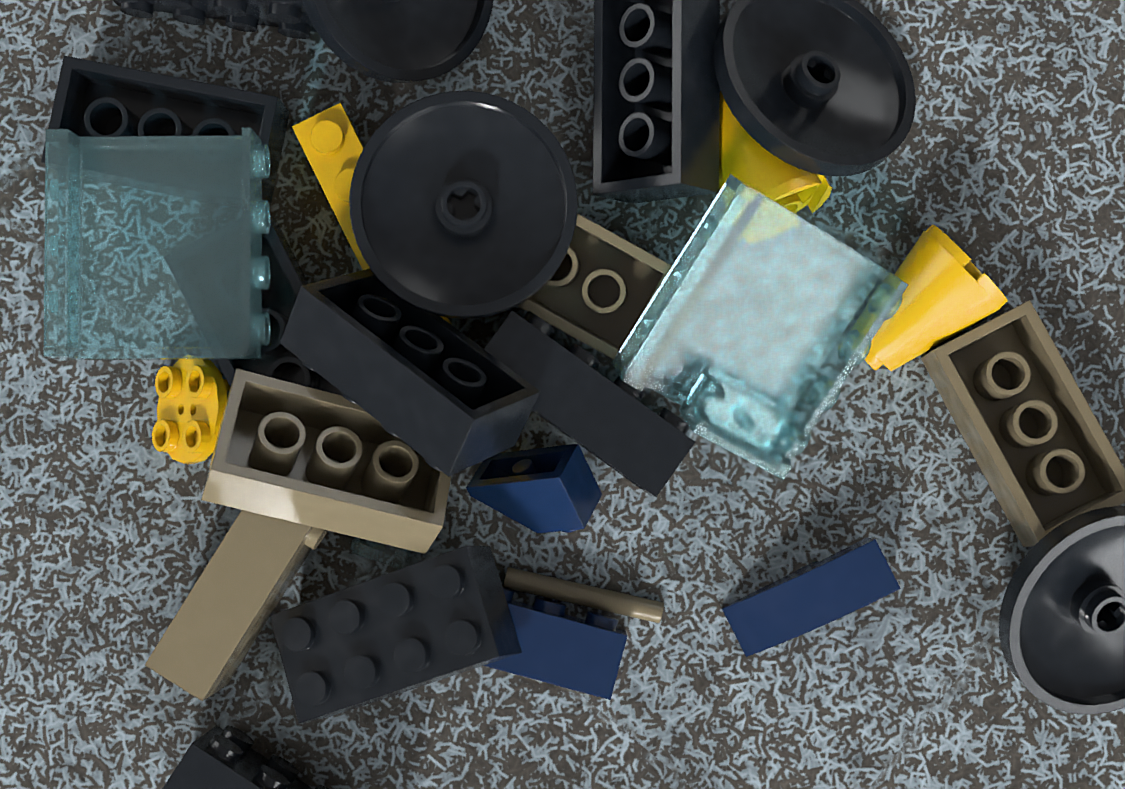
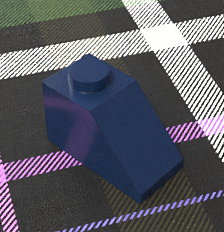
M578 443L498 453L482 461L466 487L471 497L536 533L558 531L569 533L585 529L602 496Z

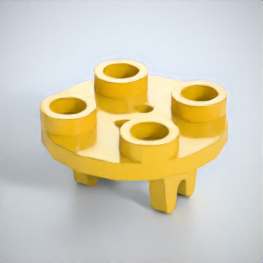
M187 356L179 359L173 366L161 367L156 375L155 389L159 399L157 422L152 431V442L157 451L167 452L173 460L183 464H195L205 461L214 452L227 401V391H230V386L227 380L222 378L220 370L211 360L200 356Z

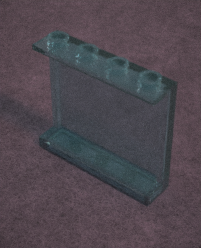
M242 128V135L120 137H79L69 129H46L44 357L62 361L261 359V345H268L270 341L268 312H261V290H268L270 286L268 256H261L262 234H268L270 231V207L267 200H262V178H269L271 164L268 145L262 144L260 137L251 128Z
M730 174L615 356L612 365L623 382L642 391L644 386H647L768 452L778 466L786 469L792 458L799 455L807 446L811 430L823 412L828 411L836 403L840 395L841 385L853 367L859 365L868 355L871 348V340L883 322L890 319L899 309L902 302V294L908 284L878 263Z

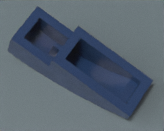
M866 537L821 561H814L723 607L722 610L745 656L748 657L835 621L901 588L876 539Z

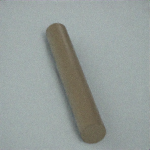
M511 567L507 568L503 585L504 588L655 623H660L664 608V602Z

